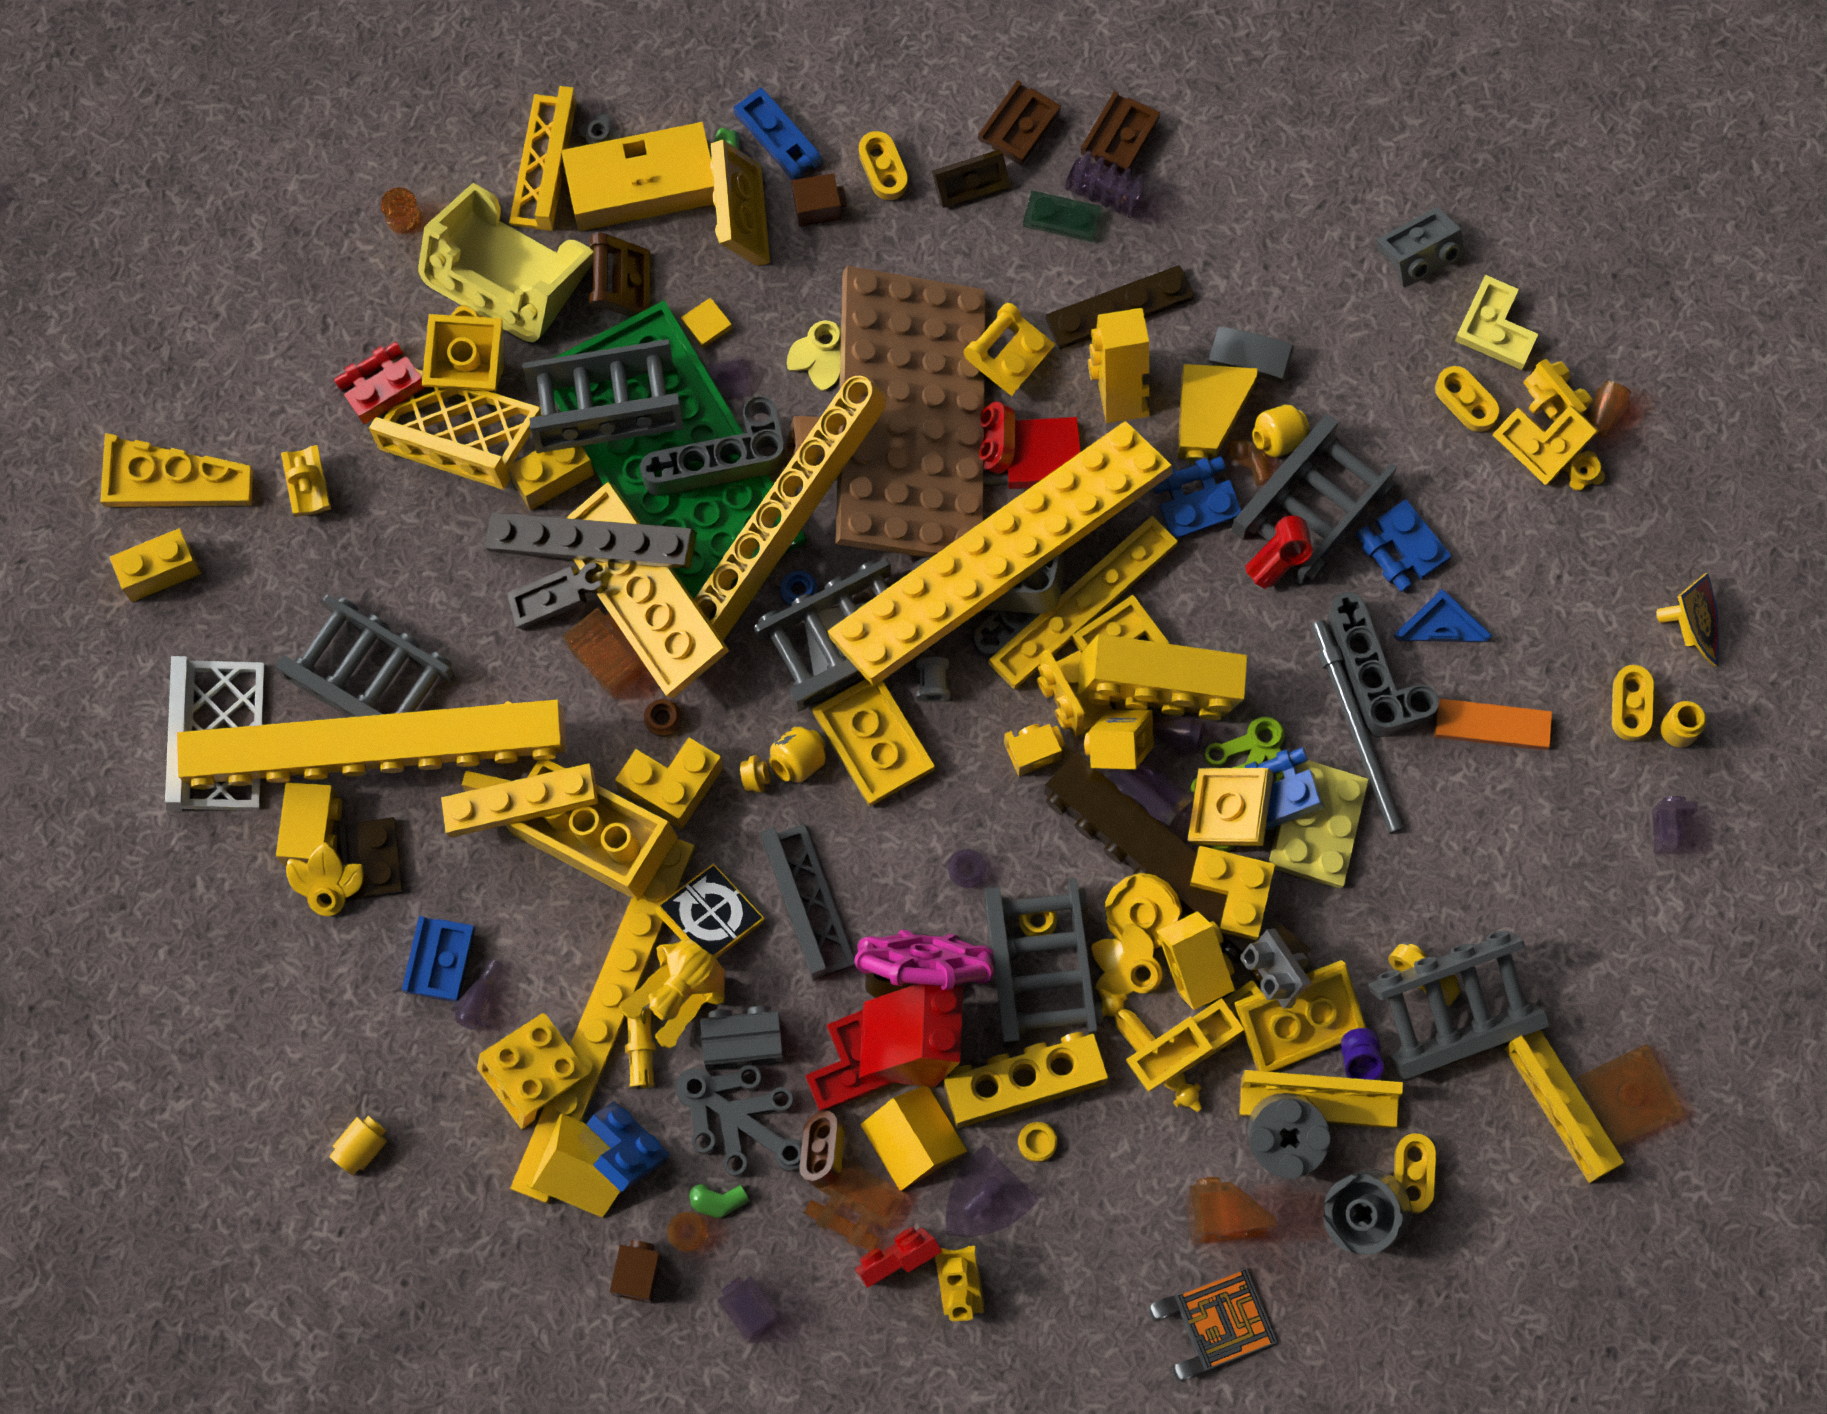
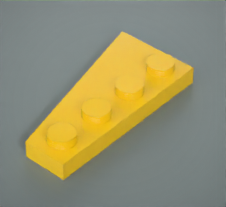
M105 433L100 499L103 507L252 506L253 469L249 465L210 456L199 457L187 454L183 450L174 448L170 450L151 446L148 442L139 440L133 442L120 439L117 435Z

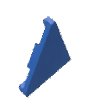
M1442 588L1393 637L1397 641L1488 642L1493 635Z

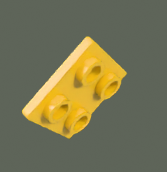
M1048 649L1041 653V663L1038 666L1041 676L1037 678V682L1043 695L1046 698L1052 696L1057 704L1058 709L1055 710V715L1063 730L1070 728L1074 737L1090 730L1096 721L1108 709H1112L1110 704H1090L1088 698L1077 697L1080 650L1056 662Z
M541 1013L481 1052L477 1065V1070L521 1130L535 1121L539 1108L586 1078L588 1074L585 1066L545 1013Z

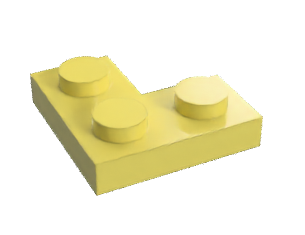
M1485 275L1455 341L1522 370L1538 334L1505 320L1519 289Z

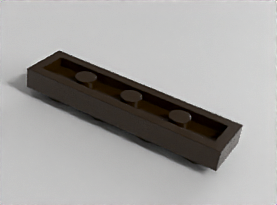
M1177 265L1048 313L1045 319L1059 350L1090 339L1091 329H1096L1098 315L1142 308L1144 318L1192 301L1194 294L1181 266Z

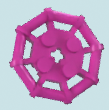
M900 930L897 935L886 937L867 936L859 941L857 946L858 953L854 960L856 968L862 973H875L890 979L891 984L896 986H902L904 983L936 985L940 986L942 990H952L954 985L973 981L986 983L994 975L993 950L984 945L975 946L961 941L959 936L955 934H947L941 937L917 935L909 930Z

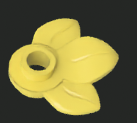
M827 320L815 323L810 328L807 337L795 341L791 346L787 356L788 371L808 370L809 377L819 390L826 391L830 389L840 376V326ZM824 334H828L833 339L829 344H822L819 338Z

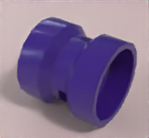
M1356 1028L1344 1034L1341 1039L1344 1069L1348 1078L1376 1080L1383 1073L1384 1062L1380 1053V1041L1374 1031L1367 1028Z

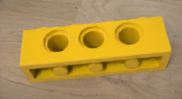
M1082 1031L1062 1037V1043L1047 1047L1045 1042L1026 1047L1024 1049L1025 1054L1010 1058L1009 1054H1001L987 1059V1065L972 1069L971 1065H964L954 1068L949 1073L950 1076L944 1078L943 1085L957 1129L1106 1085L1108 1077L1094 1034L1084 1036ZM1064 1058L1071 1063L1072 1071L1067 1075H1057L1052 1071L1050 1064L1055 1059ZM1021 1069L1029 1070L1033 1073L1035 1081L1027 1087L1019 1086L1013 1079L1014 1073ZM989 1080L997 1086L998 1091L993 1097L984 1098L976 1092L977 1084L981 1081Z

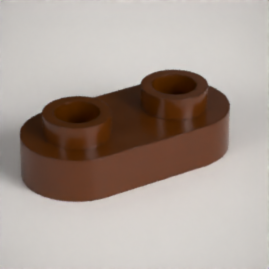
M820 1111L814 1114L806 1122L803 1129L800 1174L816 1188H823L832 1184L839 1176L842 1168L845 1127L842 1121L830 1111Z

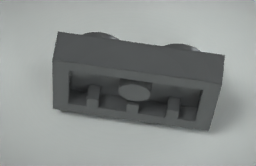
M1439 207L1376 239L1378 250L1397 268L1399 282L1403 287L1423 279L1425 276L1453 263L1465 254L1461 228Z

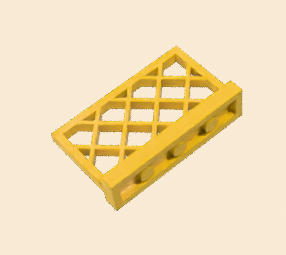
M416 369L419 375L422 377L423 371ZM434 387L435 392L416 399L412 395L394 406L383 419L375 417L369 427L378 448L384 452L504 490L511 479L508 470L531 434L529 418L542 415L541 408L486 390L440 388L439 390V388ZM456 394L465 396V402L446 409L443 399ZM439 401L441 411L423 418L421 417L419 408ZM486 404L496 406V412L480 418L476 417L474 409ZM415 411L417 420L404 425L396 423L400 415ZM470 411L472 421L452 427L450 418ZM517 414L527 416L522 424L508 428L506 418ZM444 420L446 421L448 430L435 435L426 432L425 427ZM498 421L502 422L503 431L484 438L481 431L482 427ZM477 430L479 440L466 445L457 442L456 437ZM508 440L510 445L502 457L489 453L487 447Z

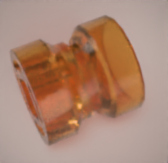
M397 187L390 189L383 195L380 205L389 229L398 234H407L414 231L420 224L421 213L413 193L406 188Z

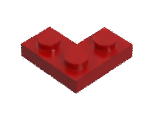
M863 1010L826 1024L840 1061L805 1075L819 1112L830 1110L892 1084L885 1081L859 1079Z
M910 1227L896 1235L893 1239L895 1244L881 1251L880 1248H876L862 1256L859 1260L861 1265L854 1268V1270L867 1288L901 1267L909 1273L942 1252L935 1238L922 1227L917 1230L914 1227Z

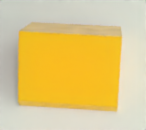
M429 314L422 386L496 391L504 369L502 318Z
M922 1086L892 1098L860 1124L900 1192L968 1152L929 1087Z
M560 1114L530 1188L603 1218L620 1190L593 1165L603 1153L611 1148L585 1123Z

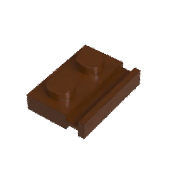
M1017 80L978 133V140L982 143L985 141L990 144L994 150L1000 149L1004 156L1022 166L1059 115L1061 105L1032 88H1026L1022 85V82Z
M1114 90L1081 146L1080 154L1084 156L1087 154L1095 158L1096 162L1127 176L1158 123L1160 112L1129 97L1126 99Z

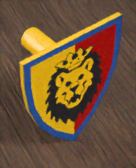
M1705 573L1678 595L1680 605L1657 609V619L1659 623L1679 620L1685 645H1695L1702 656L1715 667L1718 665L1719 656L1718 613L1709 574Z

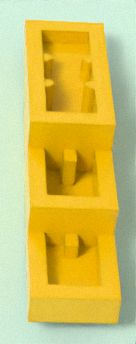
M1253 980L1225 999L1221 998L1194 1017H1188L1127 1058L1126 1062L1147 1092L1153 1091L1243 1036L1244 1028L1241 1025L1234 1002L1261 991Z

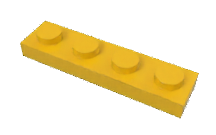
M590 763L441 797L445 831L450 838L599 804L594 770Z

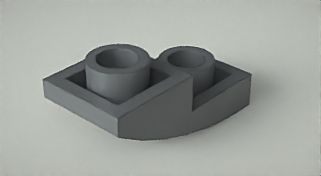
M1218 326L1209 361L1217 366L1257 368L1258 377L1285 381L1294 346L1293 344L1267 336Z

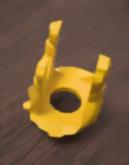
M691 939L659 945L656 949L661 968L652 974L640 989H637L630 997L619 1004L621 1013L630 1019L640 1016L642 1009L649 1003V1008L662 1021L669 1019L665 1026L655 1034L658 1043L662 1047L669 1049L676 1045L679 1036L685 1030V1026L696 1016L701 1005L705 1002L717 1005L724 1003L725 969L712 954Z

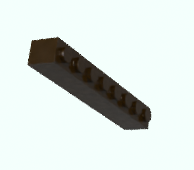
M1074 752L1045 784L1044 794L1048 797L1045 801L1049 807L1059 815H1063L1065 812L1077 821L1074 826L1083 836L1089 840H1092L1095 836L1106 846L1103 849L1106 855L1117 864H1121L1123 861L1135 870L1133 875L1138 873L1152 874L1168 882L1178 894L1183 912L1189 916L1198 911L1209 922L1214 921L1220 929L1227 895L1190 886L1197 853L1097 769L1091 768V764L1078 753ZM1264 911L1258 940L1267 929L1275 928L1292 955L1303 953L1307 958L1311 949ZM1222 933L1223 942L1221 944L1224 946L1221 950L1231 961L1239 964L1241 962V954L1247 946L1257 941ZM1257 969L1252 971L1251 976L1260 984L1263 977Z

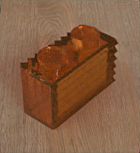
M596 608L562 637L567 648L614 699L647 672L648 669L630 642L620 634L622 630L611 614L604 615Z

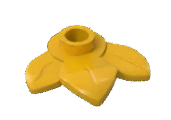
M323 842L318 846L307 863L299 859L290 858L286 866L287 878L293 890L307 897L310 908L321 916H333L339 913L345 905L346 898L358 892L363 883L362 864L355 863L343 866L337 852L328 842ZM320 894H328L332 899V903L326 904L322 902Z
M1127 923L1122 934V940L1103 939L1092 944L1091 948L1095 961L1105 972L1095 986L1098 991L1103 988L1110 993L1118 995L1122 993L1128 995L1132 991L1149 993L1160 985L1163 971L1160 963L1153 957V940L1138 925ZM1140 967H1146L1150 970L1151 976L1146 980L1138 978L1136 970Z

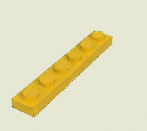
M1151 516L1062 594L1058 605L1052 611L1041 613L989 659V665L1015 690L1038 670L1042 652L1049 649L1054 656L1072 639L1074 633L1091 623L1177 547L1178 541Z

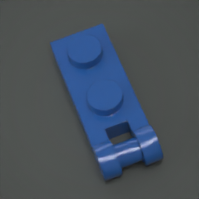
M762 87L733 107L737 118L779 164L790 180L804 178L803 173L811 167L816 169L824 163L817 149ZM798 150L803 156L794 161L790 155Z

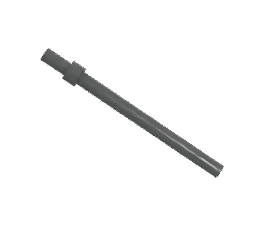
M1325 620L1315 622L1311 625L1320 649L1318 653L1322 668H1327L1388 832L1391 834L1403 830L1404 828L1341 663L1344 662L1340 648L1339 646H1334Z

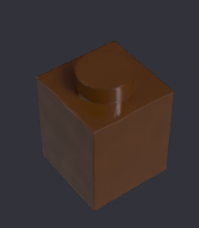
M834 173L791 180L799 227L841 220V208L847 207L844 186L836 185Z
M631 1240L630 1246L620 1244L610 1287L612 1296L652 1304L662 1258L659 1252L653 1251V1244L637 1240Z

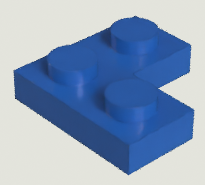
M615 1101L593 1114L586 1124L611 1148L603 1153L593 1166L621 1192L660 1167L670 1155L653 1135L640 1126L632 1118L631 1114L620 1107Z

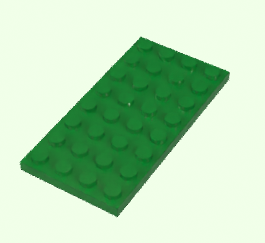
M664 300L554 358L669 339L674 370L663 371L666 394L678 393L684 429L584 445L582 447L590 458L592 468L602 486L607 482L613 484L641 524L691 528L697 532L691 568H672L694 599L774 484L767 474L663 496L653 495L646 490L641 476L640 464L647 454L654 451L744 434ZM648 374L626 377L630 401L652 397ZM612 380L590 383L593 407L615 404ZM575 386L553 389L555 404L560 412L578 410ZM729 454L722 461L727 464H733L739 461L741 457ZM694 461L689 463L686 469L698 471L704 464ZM673 466L675 475L679 474L678 466ZM662 470L654 471L655 477L662 476ZM782 515L775 520L773 528L780 523ZM801 530L784 555L806 544V538ZM760 546L753 551L752 558L758 555Z

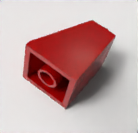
M916 984L865 1001L863 1003L859 1079L935 1088L960 1063L963 986L954 985L952 990H942L940 986Z

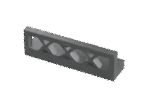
M805 824L779 833L776 832L775 827L761 831V839L812 980L814 981L855 966V959ZM801 835L805 850L799 862L785 856L780 842ZM807 855L812 868L803 864ZM788 864H791L796 867L793 874L791 873ZM800 869L816 876L818 884L811 897L799 892L796 887L795 880ZM820 890L825 903L816 899ZM801 899L808 901L806 909H804ZM813 904L828 910L831 917L824 932L812 927L807 916ZM832 926H834L838 938L829 935ZM814 934L821 937L819 944H817ZM826 939L842 947L846 960L825 966L820 951Z

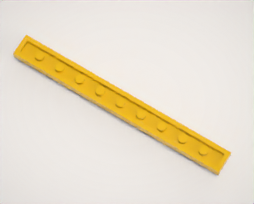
M677 839L639 902L631 898L570 1044L571 1049L587 1069V1077L545 1104L510 1187L512 1191L548 1204L551 1196L530 1188L560 1114L580 1122L584 1118L625 1019L619 1004L637 990L664 925V921L655 912L656 907L678 890L695 850V845Z

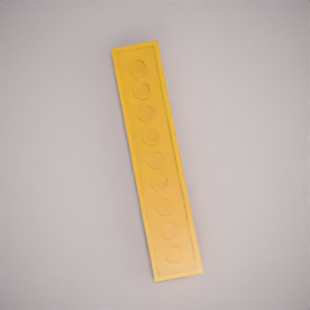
M1124 421L829 629L827 632L830 640L874 687L1173 474L1172 465L1131 425Z

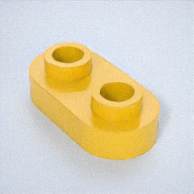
M872 131L864 135L859 142V158L874 193L884 200L900 198L907 190L908 178L892 138L881 131ZM874 149H880L883 151V154L879 157H874L870 152ZM887 179H892L896 182V185L886 187L883 182Z
M1447 367L1439 374L1435 384V392L1445 406L1468 429L1475 432H1483L1490 429L1499 414L1498 403L1469 371L1462 367ZM1451 383L1457 384L1460 391L1453 393L1448 390L1447 385ZM1476 409L1484 412L1485 417L1477 419L1473 416L1472 411Z
M1628 665L1622 668L1613 681L1612 728L1617 736L1626 741L1640 740L1652 726L1654 681L1650 672L1642 666ZM1626 682H1635L1638 685V691L1630 692L1626 688ZM1625 718H1634L1637 722V727H1627L1624 721Z
M1399 944L1388 957V961L1395 970L1401 972L1414 967L1416 961L1427 956L1416 945L1408 944L1407 946ZM1454 974L1439 979L1447 1006H1450L1461 992L1458 978ZM1424 985L1418 987L1426 993Z
M1418 1133L1403 1137L1397 1144L1394 1154L1393 1177L1402 1184L1405 1190L1413 1187L1420 1194L1417 1201H1410L1413 1214L1421 1213L1430 1206L1434 1198L1436 1149L1428 1137ZM1411 1148L1418 1149L1421 1153V1160L1418 1162L1411 1161L1407 1155L1408 1150Z

